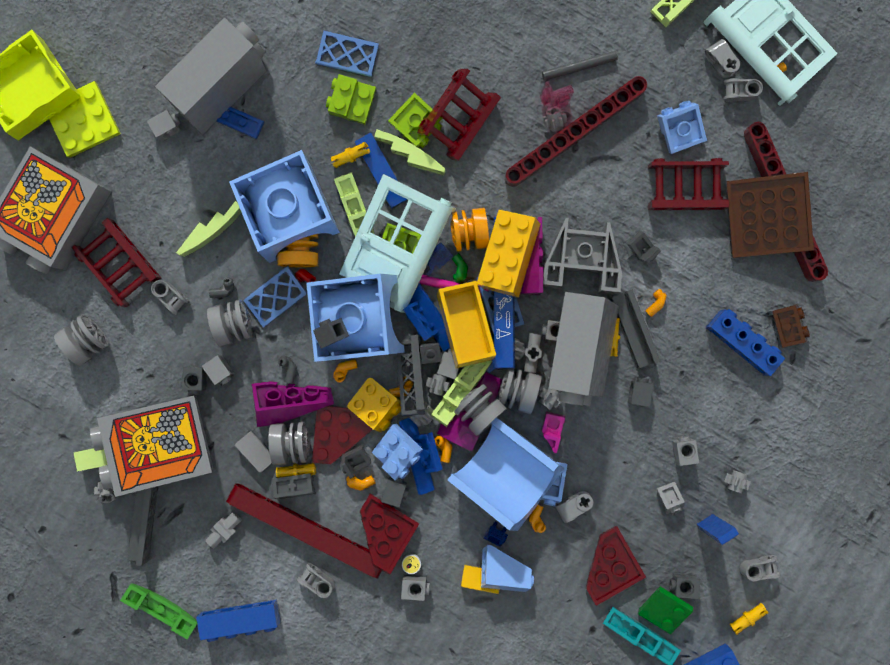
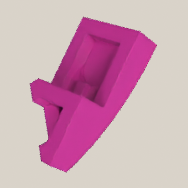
M546 411L542 426L543 436L548 441L553 452L557 453L565 416Z

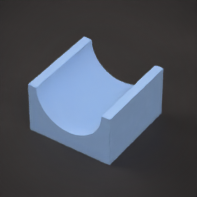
M302 150L229 181L256 249L269 263L276 260V255L280 250L299 239L320 233H329L331 235L340 233L312 166Z
M373 274L307 283L314 362L405 352L404 345L395 336L390 316V295L392 287L395 283H398L397 275ZM342 318L349 337L320 348L313 330L319 328V323L330 319L332 322Z
M496 417L491 422V430L481 448L461 470L451 474L448 481L508 530L518 531L565 468Z

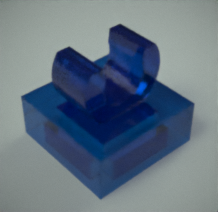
M495 521L486 531L483 539L501 547L508 536L505 533L507 528L504 526L501 531L496 528L498 522Z

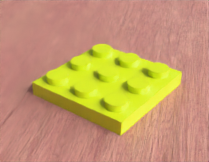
M95 81L76 89L81 97L49 119L68 158L121 134Z

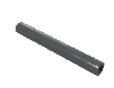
M616 51L542 71L544 81L616 61L618 56Z

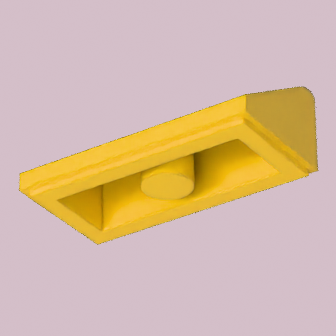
M464 565L461 587L499 594L500 589L481 588L482 568Z

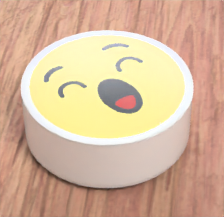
M407 554L403 558L402 568L406 573L415 574L420 570L421 560L416 554Z

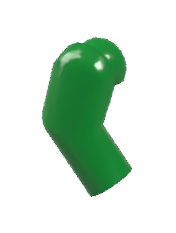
M458 253L451 259L457 266L453 279L455 282L460 283L467 278L468 265Z

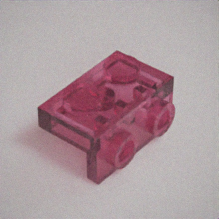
M548 81L543 86L540 99L542 104L546 105L548 109L553 107L563 108L568 105L574 90L572 85L553 91Z

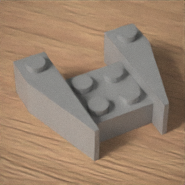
M565 218L543 266V288L560 289L563 283L564 270L599 273L597 293L619 294L621 292L622 270L611 224L607 222L603 227V232L568 229L569 218Z

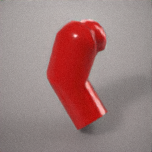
M305 269L295 272V276L300 283L302 281L307 283L316 281V277Z

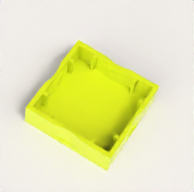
M30 30L0 53V124L4 131L19 141L81 97L45 41L33 30Z

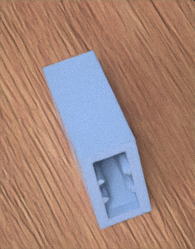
M487 545L482 549L481 588L526 592L531 589L534 584L531 568L492 545Z

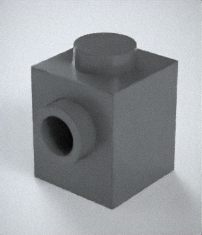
M342 318L332 322L330 319L319 323L320 327L313 330L320 348L349 337Z
M389 477L381 502L400 507L402 499L406 500L409 488H406L407 482H403L404 479L401 478L394 480Z

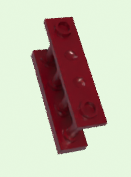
M458 69L452 75L453 80L428 117L421 121L420 129L417 132L425 136L428 133L432 134L448 147L449 151L446 156L456 161H459L501 99L497 93L488 92L484 94L466 78L470 72L469 69ZM461 84L480 100V105L477 109L471 108L455 94ZM450 101L469 115V121L466 125L463 126L445 111ZM439 117L459 132V136L455 141L450 140L434 127Z
M663 158L654 159L648 165V169H655L656 197L648 203V210H725L729 208V200H723L721 196V169L727 167L729 161H722V158H713L711 161H665ZM663 169H675V197H673V200H666V197H664ZM682 169H694V197H692V200H685V197H683ZM702 169H713V197H711V200H704V197H702Z
M106 218L101 222L105 226L102 234L84 249L77 245L72 246V249L76 252L74 253L75 257L87 265L112 295L111 300L117 306L128 307L129 303L125 300L126 297L144 282H155L162 278L116 222ZM109 237H114L118 242L116 247L95 263L89 254ZM121 252H126L129 255V261L107 278L101 269ZM138 266L142 271L140 273L141 276L119 292L113 283L130 269Z

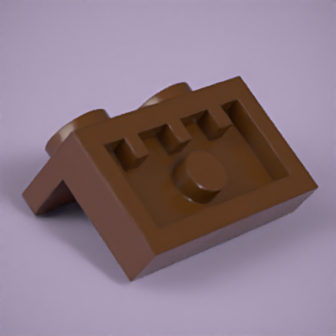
M798 304L772 311L782 348L808 341L807 337H810L808 327L803 325L802 319L805 318L802 307L799 308Z

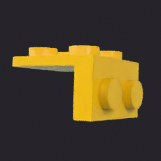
M368 378L348 403L347 407L373 430L381 433L390 426L391 419L401 412V400L392 395L373 378Z

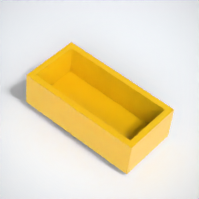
M498 210L477 285L486 290L519 298L540 227V223L535 217Z
M477 281L438 289L437 298L455 368L493 360L496 357V352Z

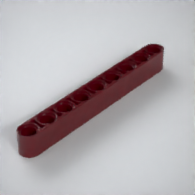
M641 76L634 77L515 163L505 174L506 184L511 187L518 186L638 99L647 88L646 79ZM633 84H638L641 90L636 91L633 88ZM623 95L626 101L620 102L617 96ZM602 106L609 107L610 113H604ZM592 117L595 120V124H588L586 118ZM571 129H578L580 135L574 136L571 133ZM555 140H563L565 146L558 147ZM540 151H547L549 158H542ZM530 161L533 163L534 168L528 170L525 168L524 163ZM516 173L519 179L512 181L509 179V174Z
M754 122L744 131V138L761 177L786 174L766 126L762 122ZM752 128L758 131V136L753 135ZM760 146L765 148V154L761 153ZM768 163L773 166V172L768 170ZM814 236V250L809 251L811 253L810 260L805 255L806 251L794 252L804 277L810 282L823 280L828 275V268ZM814 268L819 272L818 277H815L813 274Z
M234 484L226 500L228 504L371 577L379 578L382 570L373 566L369 549L241 484Z

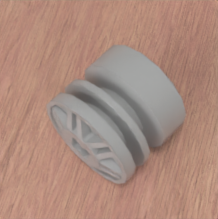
M241 299L235 300V306L232 302H228L227 312L222 305L207 309L209 327L219 347L232 344L233 334L238 341H243V336L245 339L252 338L251 318Z
M84 314L79 315L77 320L71 321V328L65 326L54 334L55 342L69 360L79 366H82L92 358V352L99 353L101 348L104 349L109 345L100 327Z
M509 368L503 376L500 385L499 400L504 405L506 399H509L507 407L509 409L512 408L516 401L518 402V411L531 414L539 393L542 376L528 373L525 380L521 379L522 370L518 369L516 377H513L514 368Z
M484 384L467 394L454 411L457 416L464 411L466 412L461 418L462 421L470 417L473 419L468 428L477 437L491 425V422L496 417L498 418L507 409L499 399L492 403L488 402L493 393L490 391L483 396V392L487 389Z
M295 422L291 423L289 432H287L284 423L270 425L268 440L272 464H287L289 455L293 463H297L299 458L301 463H306L310 450V440L305 422H299L297 427Z

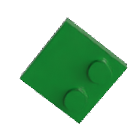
M660 586L639 608L638 615L671 635L693 612V606Z

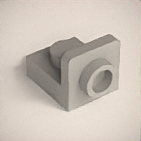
M675 482L657 488L666 514L671 513L674 515L682 511L685 502Z

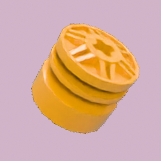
M485 208L472 209L471 218L468 219L465 211L461 210L462 219L458 220L457 211L452 212L450 226L452 241L457 252L462 251L461 243L465 242L466 251H469L471 241H474L476 249L487 248L489 231Z
M318 234L299 239L285 247L286 251L278 252L277 266L296 268L317 267L318 253L310 251V248L317 247L318 242L310 240L318 239Z

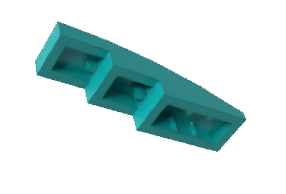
M612 607L603 622L604 625L633 645H637L667 665H673L681 652V649Z

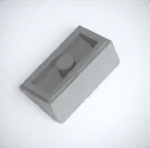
M252 431L235 444L236 448L259 473L272 464L269 450Z

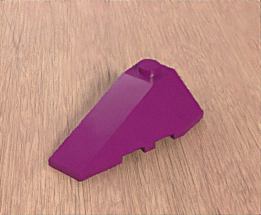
M486 372L474 389L484 384L487 389L482 395L485 396L491 391L493 394L488 402L492 403L498 394L502 379ZM465 411L458 416L455 415L447 427L443 424L440 425L437 432L438 435L465 449L473 450L478 437L468 428L473 419L470 417L465 421L461 420L466 414Z

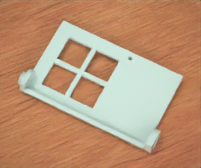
M734 0L725 9L720 5L703 22L706 26L712 23L781 98L777 103L779 106L785 101L790 103L798 96L796 92L838 54L789 0ZM789 20L804 35L792 47L777 32ZM772 36L787 50L775 62L760 48ZM806 38L821 53L809 65L794 51ZM789 54L804 68L791 81L777 67Z
M383 174L339 274L346 278L373 274L397 275L398 283H395L392 287L390 307L405 313L403 309L409 305L451 212H455L456 208L451 206L452 202L441 198L440 201L435 200ZM389 191L408 199L400 219L381 210ZM413 202L432 211L424 231L404 221ZM379 214L398 223L390 242L371 233ZM402 225L421 234L413 254L394 244Z

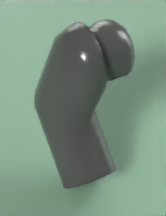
M225 278L220 288L209 289L210 298L228 297L235 288L233 279Z
M280 357L278 364L286 371L284 382L294 384L297 366L290 357Z

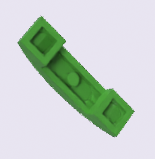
M133 583L129 585L120 600L133 609L138 610L139 608L172 627L171 631L187 640L197 625L195 618L170 600Z

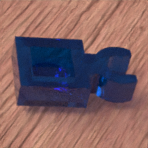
M441 242L435 247L427 264L430 267V270L426 273L427 276L433 273L435 266L441 269L454 257Z

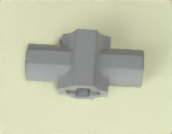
M529 333L528 347L525 348L524 356H526L524 371L536 373L538 358L542 356V351L539 349L541 335ZM532 347L537 352V356H534L533 359L528 354V350H532Z
M232 512L226 519L222 517L210 529L212 533L205 539L206 543L213 549L221 541L225 543L237 531L235 527L242 519L235 512Z

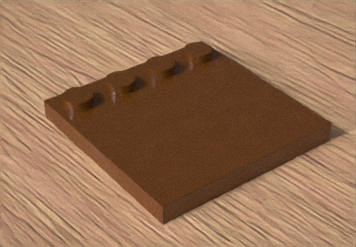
M808 172L726 181L733 258L814 250Z

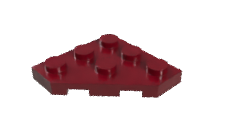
M327 406L318 409L316 413L312 463L332 464L373 429L346 407Z
M370 494L359 512L372 564L390 575L419 523Z
M617 526L599 535L585 588L596 606L646 578Z

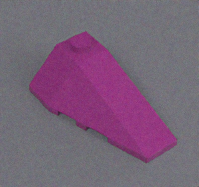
M542 217L537 218L540 227L520 295H540L543 293V267H540L543 258V250L540 248L543 240Z
M272 381L252 384L257 427L280 424L334 404L330 387L308 385L304 388L295 387V384L291 383L288 386L278 385L277 382Z

